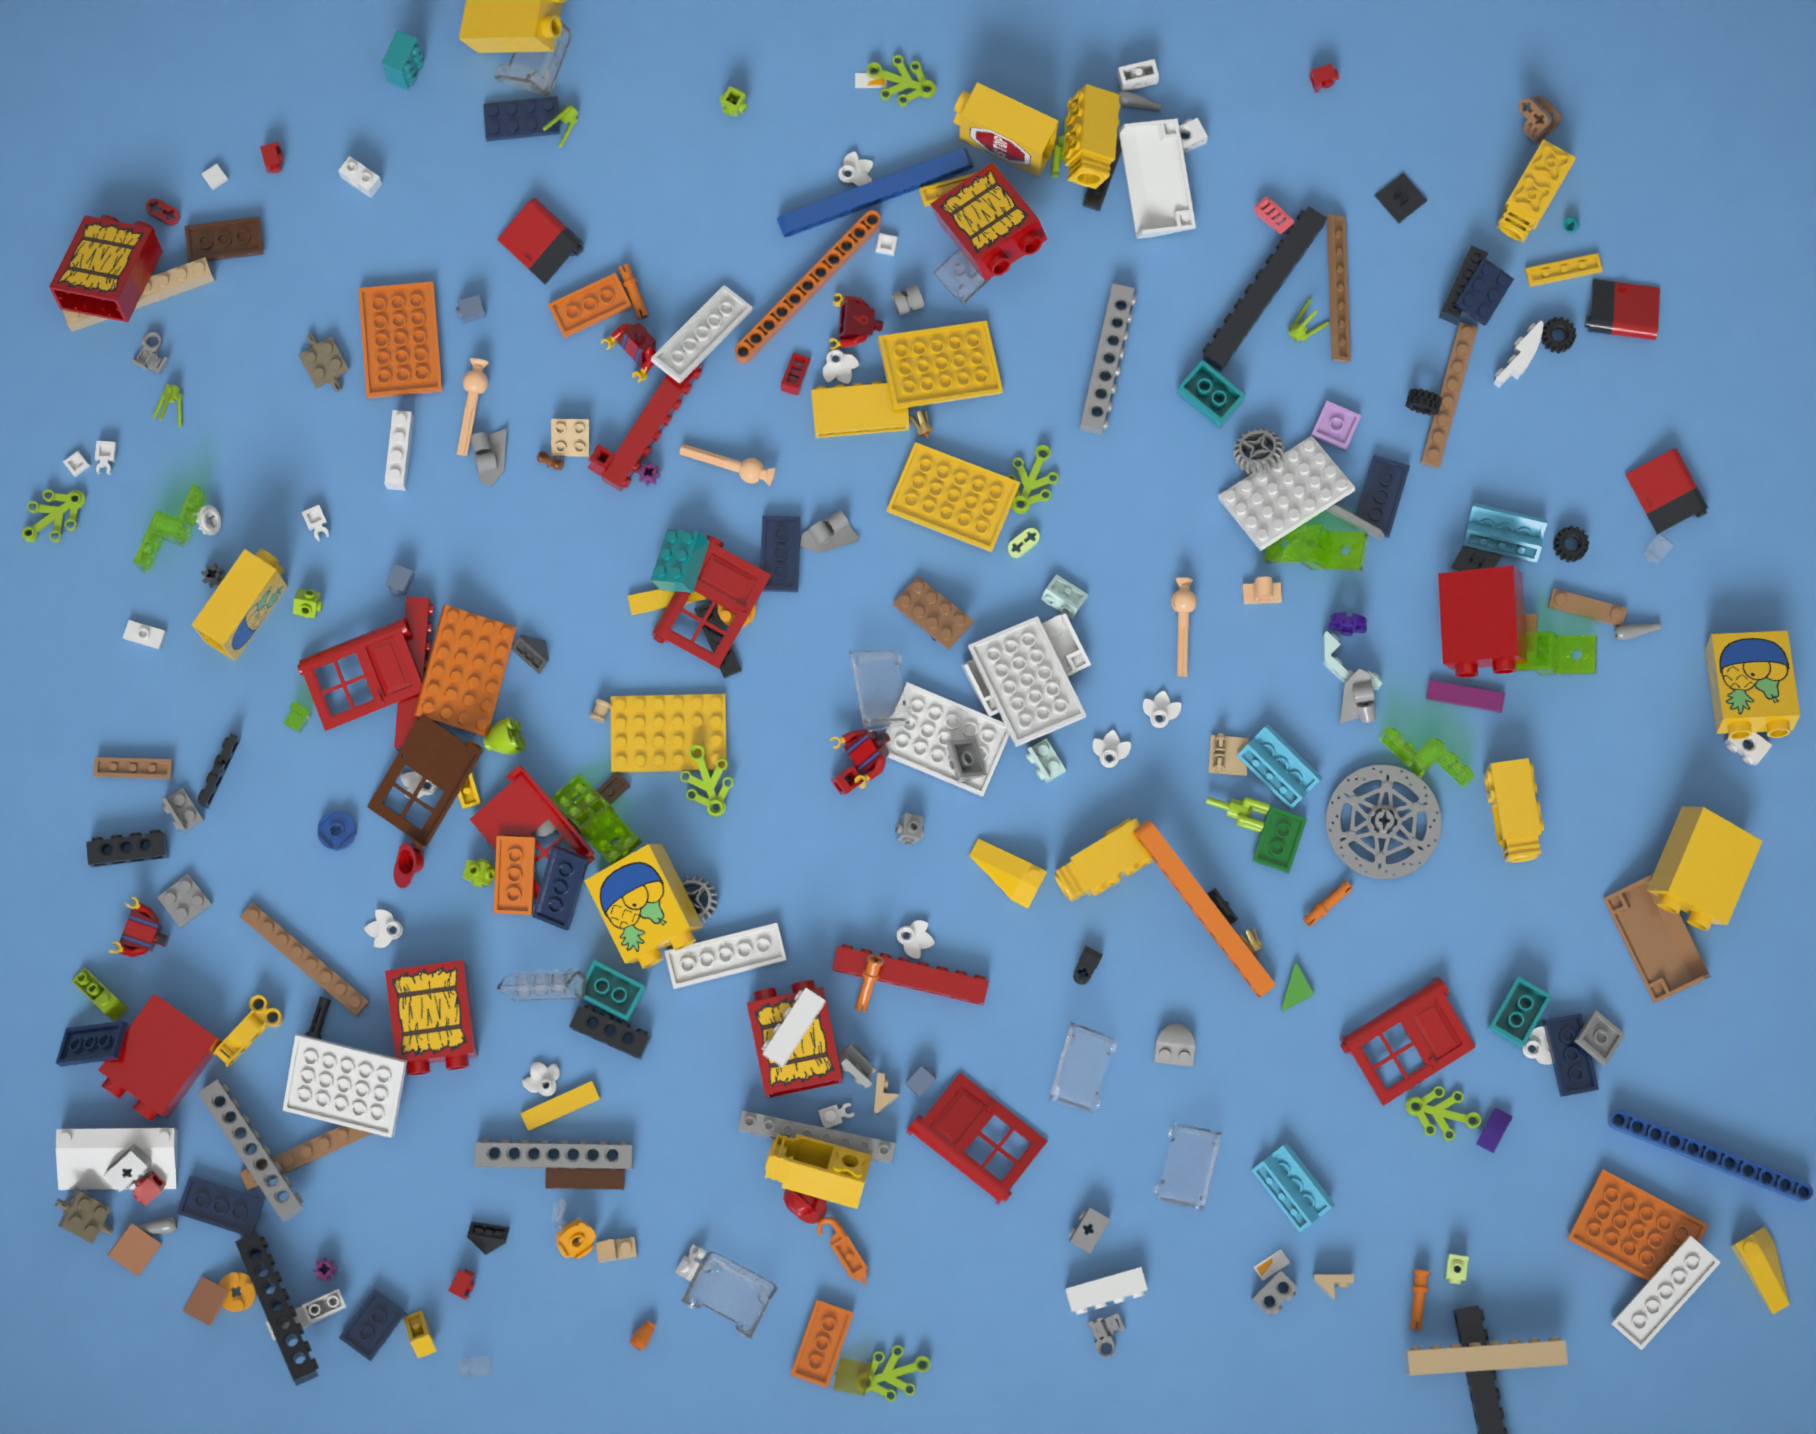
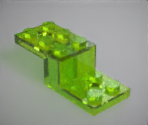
M192 484L178 518L158 510L155 511L133 561L140 571L147 573L148 569L153 567L156 551L159 552L162 547V539L181 547L188 543L191 537L190 530L197 523L195 522L198 519L196 513L206 503V495L200 486Z
M1301 525L1266 547L1264 561L1267 563H1301L1310 570L1363 571L1368 534L1366 532L1329 531L1322 525ZM1288 539V545L1282 548V542ZM1346 547H1350V552L1347 555H1343V550Z
M1553 631L1526 632L1527 663L1516 664V671H1535L1539 675L1597 674L1598 637L1596 635L1558 636ZM1576 650L1582 652V657L1578 660H1574L1572 657Z
M1389 726L1379 738L1420 779L1435 763L1442 767L1464 789L1475 777L1471 768L1467 765L1463 766L1459 762L1458 756L1453 752L1449 753L1444 748V743L1438 738L1435 740L1432 737L1417 753L1414 751L1415 747L1410 742H1404L1400 738L1401 734Z
M580 773L551 797L553 802L572 821L582 836L610 865L626 857L642 843L640 838L619 818L611 805ZM580 796L578 800L573 801L574 797ZM620 839L617 844L612 845L615 840Z

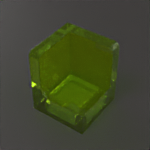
M293 701L289 707L291 712L284 721V724L301 733L312 713L307 708Z

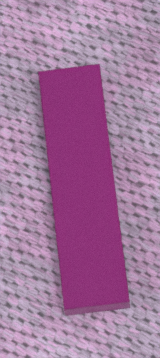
M1429 680L1426 700L1501 713L1505 693Z

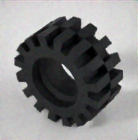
M1554 317L1553 320H1548L1544 325L1541 343L1546 345L1545 348L1547 350L1548 348L1551 349L1550 352H1566L1573 345L1577 334H1575L1576 328H1573L1574 324H1570L1569 319L1565 321L1563 320L1564 317L1559 319ZM1554 329L1564 331L1565 339L1563 341H1555L1552 338L1551 333Z
M1414 388V390H1409L1405 406L1412 411H1416V413L1436 415L1439 413L1442 397L1428 390L1424 391L1423 389L1418 390Z
M1564 527L1556 535L1553 541V550H1556V556L1559 555L1562 561L1565 559L1566 562H1576L1588 551V535L1584 534V530L1580 531V527ZM1569 537L1576 539L1578 548L1574 551L1566 549L1564 546L1565 539Z

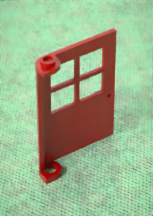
M707 535L706 538L710 543L694 591L713 602L702 619L683 608L691 593L675 591L651 634L658 643L670 642L719 669L768 583L771 574L723 549L724 544L720 540ZM716 603L736 614L727 631L706 621ZM680 612L700 622L691 640L671 630ZM704 625L724 635L714 653L695 643Z
M407 617L299 660L297 665L298 671L305 678L325 731L420 693L422 680L405 637L412 635ZM356 653L364 674L345 682L337 660ZM333 662L341 684L322 691L315 669ZM366 678L373 700L355 707L347 685ZM343 687L351 709L332 716L324 695Z
M518 765L507 775L511 783L470 818V821L495 851L497 836L534 837L532 833L549 819L561 836L546 849L536 840V846L542 853L535 858V864L543 856L548 860V852L552 846L557 845L564 838L577 854L589 858L588 865L595 860L593 857L595 852L522 765ZM534 879V897L537 900L541 886Z
M1435 977L1431 983L1347 1036L1339 1038L1342 1042L1340 1044L1345 1054L1349 1053L1354 1057L1382 1106L1476 1047L1446 998L1449 990L1439 977ZM1400 1022L1411 1042L1393 1052L1383 1032ZM1379 1036L1390 1055L1372 1066L1361 1046ZM1414 1045L1425 1065L1407 1075L1396 1056ZM1393 1059L1404 1078L1386 1089L1375 1069Z
M959 1073L926 1116L923 1118L918 1115L906 1131L910 1136L914 1134L997 1200L995 1203L998 1205L1002 1200L1004 1202L1008 1200L1012 1194L1010 1191L1012 1186L1048 1142L961 1073ZM994 1115L1011 1128L998 1145L981 1132ZM1013 1131L1031 1143L1019 1160H1016L1001 1148ZM977 1136H980L995 1148L982 1165L965 1153ZM997 1151L1015 1164L1002 1181L985 1169Z

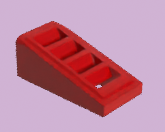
M796 353L792 354L781 382V391L799 395L811 358ZM794 362L802 363L804 366L794 364Z

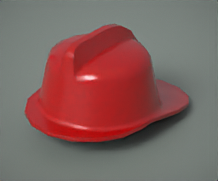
M403 843L399 847L393 871L394 881L398 887L406 888L411 883L413 875L423 869V849L418 850L408 843Z
M788 1189L784 1192L786 1207L805 1223L814 1224L825 1217L827 1205L824 1199Z

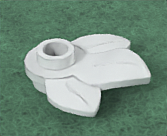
M856 152L849 153L844 158V166L839 169L838 175L840 180L844 183H853L856 186L872 182L871 177L867 174L872 169L873 161L866 159L858 160ZM850 172L851 176L846 177L844 174Z
M838 349L831 350L826 357L827 363L823 367V376L827 383L836 378L841 383L849 384L852 379L851 369L857 368L859 363L853 355L844 354ZM833 357H838L839 361L834 362L832 359Z
M1161 691L1153 701L1144 699L1143 711L1150 717V722L1154 727L1163 728L1168 724L1169 720L1177 718L1181 711V703H1170L1166 692ZM1161 716L1163 718V721L1158 722L1156 720V717Z
M1111 730L1103 740L1094 738L1092 748L1094 753L1100 757L1101 764L1104 767L1112 768L1117 765L1120 759L1128 756L1131 742L1120 743L1116 732ZM1106 756H1112L1113 760L1108 762Z
M409 772L400 776L401 781L408 788L407 791L412 794L423 778L417 772ZM426 780L425 784L430 783L431 787L425 789L423 785L417 797L421 798L423 795L433 794L437 786Z
M382 909L375 910L377 921L371 922L364 927L366 933L375 938L374 947L377 948L388 946L392 940L400 938L403 933L402 925L394 920L390 912ZM392 927L397 928V931L394 934L390 933V929Z
M914 921L910 926H903L897 932V940L904 945L905 953L911 958L920 959L921 949L930 948L935 943L933 938L925 932L928 927V923L925 921ZM906 932L909 933L910 938L904 939L903 934Z
M1544 1027L1534 1028L1529 1036V1040L1522 1047L1523 1054L1528 1058H1535L1540 1064H1553ZM1530 1045L1535 1047L1533 1053L1528 1049Z
M533 1062L530 1068L531 1076L522 1080L524 1087L531 1093L539 1092L543 1096L554 1094L557 1089L556 1081L560 1076L558 1066L554 1063L547 1068L541 1062ZM549 1083V1087L545 1089L544 1085Z

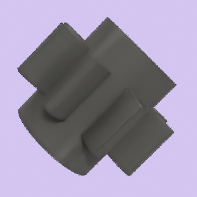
M214 564L213 567L206 565V571L201 572L206 577L202 580L203 583L209 582L210 588L213 585L219 586L221 580L225 578L221 575L224 573L223 568L218 570L217 564ZM212 573L215 574V576H216L215 579H213V578L211 577V574H212Z

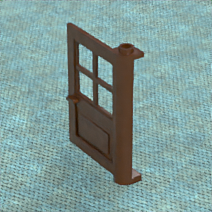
M422 714L367 807L410 836L409 840L414 848L418 850L426 849L484 752V749L472 741L463 742ZM405 765L423 777L413 794L396 783ZM426 780L444 791L435 808H432L417 797ZM393 786L410 797L401 815L383 804ZM414 801L432 812L422 830L404 818Z

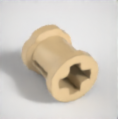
M596 699L595 708L589 714V717L597 722L605 723V715L612 705L603 700Z

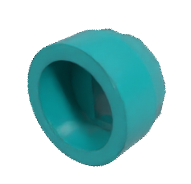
M1569 217L1564 220L1563 227L1567 232H1574L1580 227V222L1576 217Z

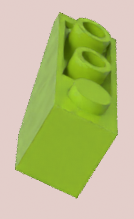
M85 967L71 981L114 1022L128 1009L116 995Z

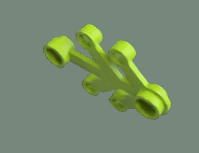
M900 55L893 57L892 64L899 70L901 76L882 70L881 65L876 62H872L867 66V75L870 78L877 79L880 77L898 83L893 87L881 90L880 98L883 101L890 100L892 95L909 87L915 89V91L907 95L901 94L898 97V105L901 107L907 106L909 101L920 96L931 98L936 93V85L934 82L926 80L921 70V64L918 61L911 62L910 71L916 74L919 82L911 79L903 63V57ZM900 59L901 63L897 64L894 61ZM917 65L919 68L915 70L912 66ZM877 70L878 73L872 74L871 71ZM928 87L930 91L925 92L923 89ZM887 92L889 96L884 97L882 94ZM905 98L907 101L902 103L900 99Z
M1046 445L1037 447L1035 452L1037 459L1029 477L1024 469V461L1021 458H1015L1012 462V466L1017 470L1024 487L1021 494L1018 490L1011 506L1013 511L1018 514L1026 513L1030 505L1039 501L1047 502L1051 499V492L1048 489H1043L1040 494L1028 497L1031 490L1047 484L1054 485L1058 482L1059 476L1055 472H1051L1048 476L1036 480L1043 462L1050 458L1051 451ZM1040 452H1045V453H1046V456H1045V457H1041V456L1039 455V453H1040ZM1020 461L1022 465L1017 467L1014 463ZM1012 474L1006 476L1016 480V477ZM1050 476H1055V477H1056V480H1055V481H1051V480L1049 479V477H1050ZM1046 492L1049 494V497L1044 498L1042 494ZM1019 502L1024 503V507L1019 508L1017 504Z
M45 490L42 496L46 502H52L53 500L65 502L59 507L40 505L35 501H30L27 504V509L30 513L40 512L48 513L49 515L34 526H26L21 533L23 539L30 543L36 541L38 532L54 521L53 531L50 532L49 538L54 543L60 542L62 539L61 529L64 513L69 509V519L66 520L65 527L68 531H75L77 529L78 509L85 504L86 500L85 495L79 490H73L68 495ZM51 493L52 497L47 499L46 495ZM78 496V501L73 502V497ZM35 504V505H36V509H35V510H31V509H30L31 505ZM70 522L74 523V526L72 528L68 527V524ZM31 530L32 534L30 536H26V532ZM54 534H59L57 539H53Z
M697 744L690 748L689 755L693 760L697 761L703 781L692 776V773L687 770L680 774V779L683 782H689L707 791L709 799L699 795L696 789L688 790L686 797L690 801L694 800L706 806L711 816L718 817L726 810L724 799L735 782L732 777L724 778L722 781L723 787L717 796L715 787L723 770L728 767V761L724 758L719 759L716 762V769L710 778L704 760L705 748ZM695 749L701 750L700 756L695 754ZM720 761L725 762L726 765L724 768H721L719 766ZM684 773L689 774L688 780L683 779ZM726 779L732 781L731 786L725 784ZM690 791L695 792V798L689 797ZM715 803L719 804V810H714L713 805Z
M1441 1086L1435 1087L1431 1093L1422 1098L1413 1096L1407 1100V1112L1412 1116L1418 1117L1427 1136L1434 1135L1436 1127L1430 1124L1425 1113L1432 1114L1441 1128L1443 1138L1446 1141L1453 1140L1455 1132L1449 1128L1444 1118L1463 1122L1471 1129L1478 1127L1481 1123V1117L1478 1113L1471 1112L1465 1115L1445 1110L1454 1103L1463 1101L1464 1095L1460 1091H1455L1451 1097L1434 1107L1426 1104L1435 1098L1444 1096L1445 1090ZM1440 1089L1442 1095L1437 1096L1435 1090ZM1455 1094H1459L1461 1096V1099L1459 1101L1455 1100ZM1413 1103L1418 1104L1419 1108L1417 1110L1412 1108ZM1470 1117L1475 1118V1124L1469 1123ZM1427 1127H1432L1433 1133L1429 1134L1426 1130ZM1447 1131L1452 1133V1138L1446 1137Z
M896 1345L892 1349V1355L883 1372L874 1375L879 1364L885 1360V1355L882 1352H875L868 1371L861 1373L857 1377L856 1386L865 1393L873 1390L884 1396L887 1401L892 1402L897 1397L896 1392L876 1384L886 1381L903 1390L906 1395L911 1396L915 1393V1386L895 1377L917 1370L919 1372H926L930 1368V1360L925 1356H920L916 1359L915 1363L893 1369L899 1357L904 1353L903 1348ZM895 1348L902 1350L900 1355L894 1354ZM876 1354H881L883 1359L877 1361L875 1359ZM920 1361L926 1362L925 1368L919 1367ZM864 1379L870 1381L868 1386H863L862 1381ZM907 1386L913 1387L912 1393L906 1392ZM888 1392L894 1393L893 1399L887 1398Z

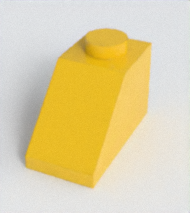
M473 772L470 773L458 794L462 809L481 804Z
M420 1310L405 1316L404 1321L410 1343L417 1357L421 1358L435 1352V1343L423 1311Z

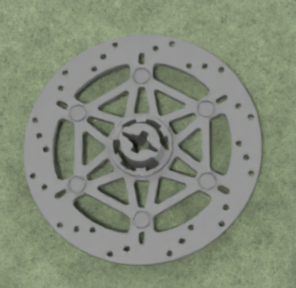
M1373 765L1353 772L1337 786L1328 803L1326 831L1334 852L1349 868L1370 878L1394 879L1412 873L1429 859L1440 838L1441 812L1433 792L1417 775L1397 766ZM1381 780V787L1359 797L1353 793L1357 787L1364 783ZM1393 782H1398L1408 787L1419 800L1412 803L1392 788ZM1385 792L1388 793L1389 805H1382ZM1377 793L1380 794L1376 806L1364 800ZM1392 795H1395L1406 805L1394 808ZM1344 803L1352 806L1350 830L1347 832H1342L1340 823ZM1359 804L1371 808L1369 814H1366ZM1380 810V812L1375 816L1373 823L1371 824V817L1373 818V816L1376 814V811ZM1411 810L1410 813L1400 818L1398 811ZM1356 811L1366 819L1357 827L1354 826ZM1424 811L1427 821L1426 833L1423 841H1419L1415 837L1417 813ZM1383 816L1385 818V822H1388L1386 823L1384 828L1382 822H1379L1383 818ZM1410 817L1413 818L1411 833L1401 824ZM1394 820H1396V826L1393 827L1391 833L1387 834V831L1393 826ZM1367 826L1369 832L1356 834L1358 830ZM1401 830L1408 837V840L1397 836V831ZM1373 836L1375 849L1364 843L1361 838ZM1378 838L1385 839L1383 851L1379 850ZM1390 838L1403 843L1399 847L1387 850ZM1355 841L1375 856L1374 862H1369L1358 856L1349 847L1348 843ZM1407 847L1414 851L1411 856L1403 861L1393 864L1386 863V856Z

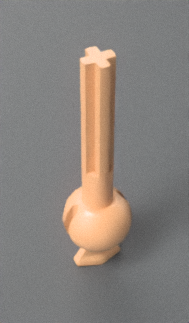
M470 358L473 368L463 378V387L468 394L456 453L460 456H468L478 397L488 387V378L483 373V369L488 365L489 361L479 358Z
M682 444L680 448V455L738 472L741 479L747 483H757L762 479L768 486H771L775 478L776 468L766 470L761 461L756 458H747L741 462L686 444Z
M1183 577L1175 578L1179 590L1173 593L1170 601L1173 610L1178 612L1177 677H1188L1189 613L1194 611L1197 604L1196 595L1189 591L1193 579Z

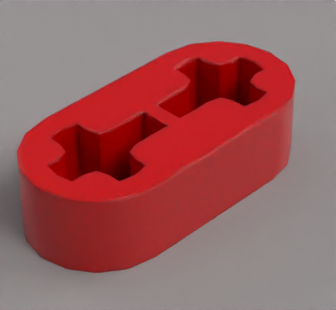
M152 198L146 203L147 212L155 219L169 226H174L179 222L180 215L174 207L156 198ZM157 204L161 212L156 209L152 211L151 206H156ZM165 212L169 215L174 213L175 218H170V220H168L167 215H165Z

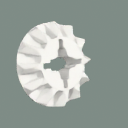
M211 505L199 508V512L196 513L198 519L195 521L199 523L198 529L202 530L203 534L209 536L218 533L221 528V516L218 510Z

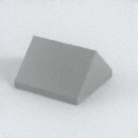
M976 739L956 740L947 743V749L958 784L987 775Z

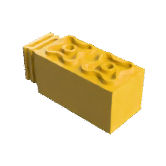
M1086 84L1067 103L1066 147L1063 156L1065 157V166L1069 167L1068 181L1096 189L1110 176V164L1115 160L1120 103L1119 94Z
M1543 139L1502 211L1503 215L1496 228L1510 238L1524 243L1531 230H1535L1572 168L1576 157Z
M1529 758L1490 763L1485 773H1483V780L1486 788L1487 802L1491 803L1497 843L1502 845L1504 862L1516 863L1536 859L1541 854L1539 836L1542 834L1541 831H1544V825L1541 817L1540 803L1536 801L1535 797L1537 785L1533 764L1529 763Z
M1129 818L1104 833L1105 836L1072 856L1070 858L1071 861L1067 865L1055 871L1054 877L1056 882L1071 903L1086 894L1088 896L1092 894L1094 896L1099 895L1120 882L1123 875L1126 874L1128 877L1154 861L1133 834V831L1140 826L1137 818L1133 820Z
M777 1133L776 1139L772 1141L766 1161L765 1178L778 1180V1182L782 1183L781 1188L857 1209L872 1155L800 1134H796L795 1138H788L786 1135L781 1136Z

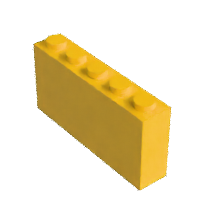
M875 381L869 385L854 383L852 386L846 387L843 384L835 385L834 388L818 386L811 390L815 438L910 429L908 408L893 410L888 383Z

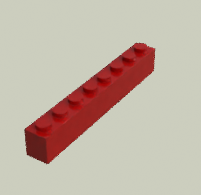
M702 363L680 384L668 374L666 375L601 475L602 481L620 492L624 488H628L632 481L631 476L634 472L637 473V470H640L642 466V459L644 456H649L652 451V444L654 441L657 442L663 433L661 430L664 426L670 424L673 418L671 416L674 410H679L683 403L682 398L692 390L693 385L691 384L701 376L703 372Z
M406 597L405 617H407L412 635L405 637L423 682L428 664L427 652H431V641H428L429 634H432L433 629L430 615L434 614V604H431L430 598ZM419 694L398 702L394 742L396 750L402 749L420 718L414 715Z
M842 944V947L837 946L832 971L864 978L862 973L868 964L867 957L868 955L875 954H872V951L868 949L857 951L853 950V946ZM880 953V955H877L884 959V964L879 970L880 977L877 980L878 982L984 1006L989 984L985 976L974 975V977L966 976L967 973L964 971L956 970L953 973L949 972L948 968L942 966L932 968L925 962L914 964L910 963V959L899 957L897 960L892 959L889 954Z

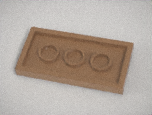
M918 576L892 603L896 609L947 650L974 623L969 616Z

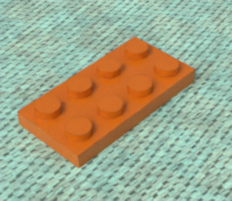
M615 272L549 303L548 307L565 339L631 308L632 305Z
M497 836L493 913L533 915L536 837Z
M816 1300L790 1375L828 1388L854 1312Z

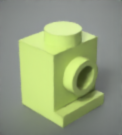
M1448 1254L1444 1279H1449V1283L1461 1284V1281H1466L1469 1257ZM1455 1266L1460 1267L1459 1273L1454 1271Z

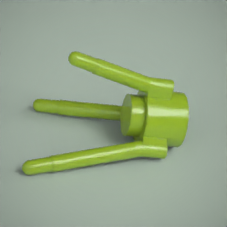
M567 104L559 112L558 116L543 127L545 131L558 120L565 124L570 123L559 144L560 148L565 143L573 126L578 122L576 119L578 116L577 110L570 104Z
M1311 298L1307 300L1294 322L1288 327L1290 329L1288 334L1296 342L1300 340L1304 342L1309 336L1329 325V321L1306 333L1307 328L1305 325L1318 312L1315 309L1302 323L1299 322L1312 301Z
M172 384L165 385V389L162 391L161 398L153 414V419L157 417L163 404L159 418L160 421H163L168 403H175L177 400L178 427L181 428L183 394L179 393L180 388Z

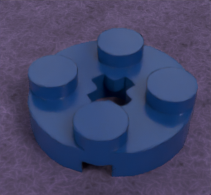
M343 812L327 813L318 823V839L326 848L334 851H340L349 847L357 834L354 821ZM341 827V834L332 835V833L334 832L332 828Z

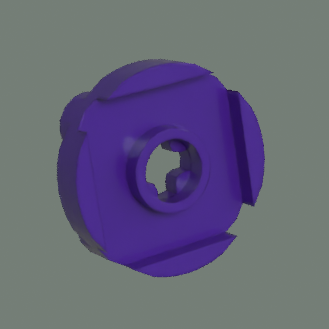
M1345 612L1334 613L1330 616L1328 628L1340 631L1343 636H1352L1353 633H1366L1367 618L1352 613V617L1346 616Z

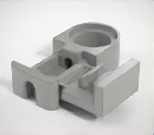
M150 332L146 334L141 342L143 348L135 360L131 359L135 366H139L143 370L150 369L161 375L169 360L166 357L163 359L158 357L157 353L163 343L158 333ZM151 337H157L158 343L155 346H150L148 340Z
M1119 1313L1105 1318L1103 1322L1101 1320L1104 1318L1100 1317L1087 1323V1326L1090 1325L1097 1340L1094 1344L1102 1357H1111L1116 1351L1114 1341L1108 1335H1113V1332L1116 1330H1125ZM1107 1342L1112 1345L1110 1354H1104L1101 1351L1103 1343Z

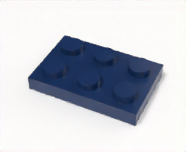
M1482 258L1454 305L1485 326L1514 278L1487 259Z
M374 1289L339 1339L369 1361H372L404 1318L406 1312Z

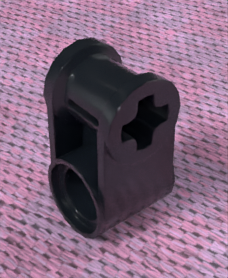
M1085 946L1073 974V979L1077 984L1085 985L1089 982L1103 954ZM1082 971H1085L1086 973H1085V976L1083 977V979L1080 978V977H1079V976H1080L1079 973H1081Z

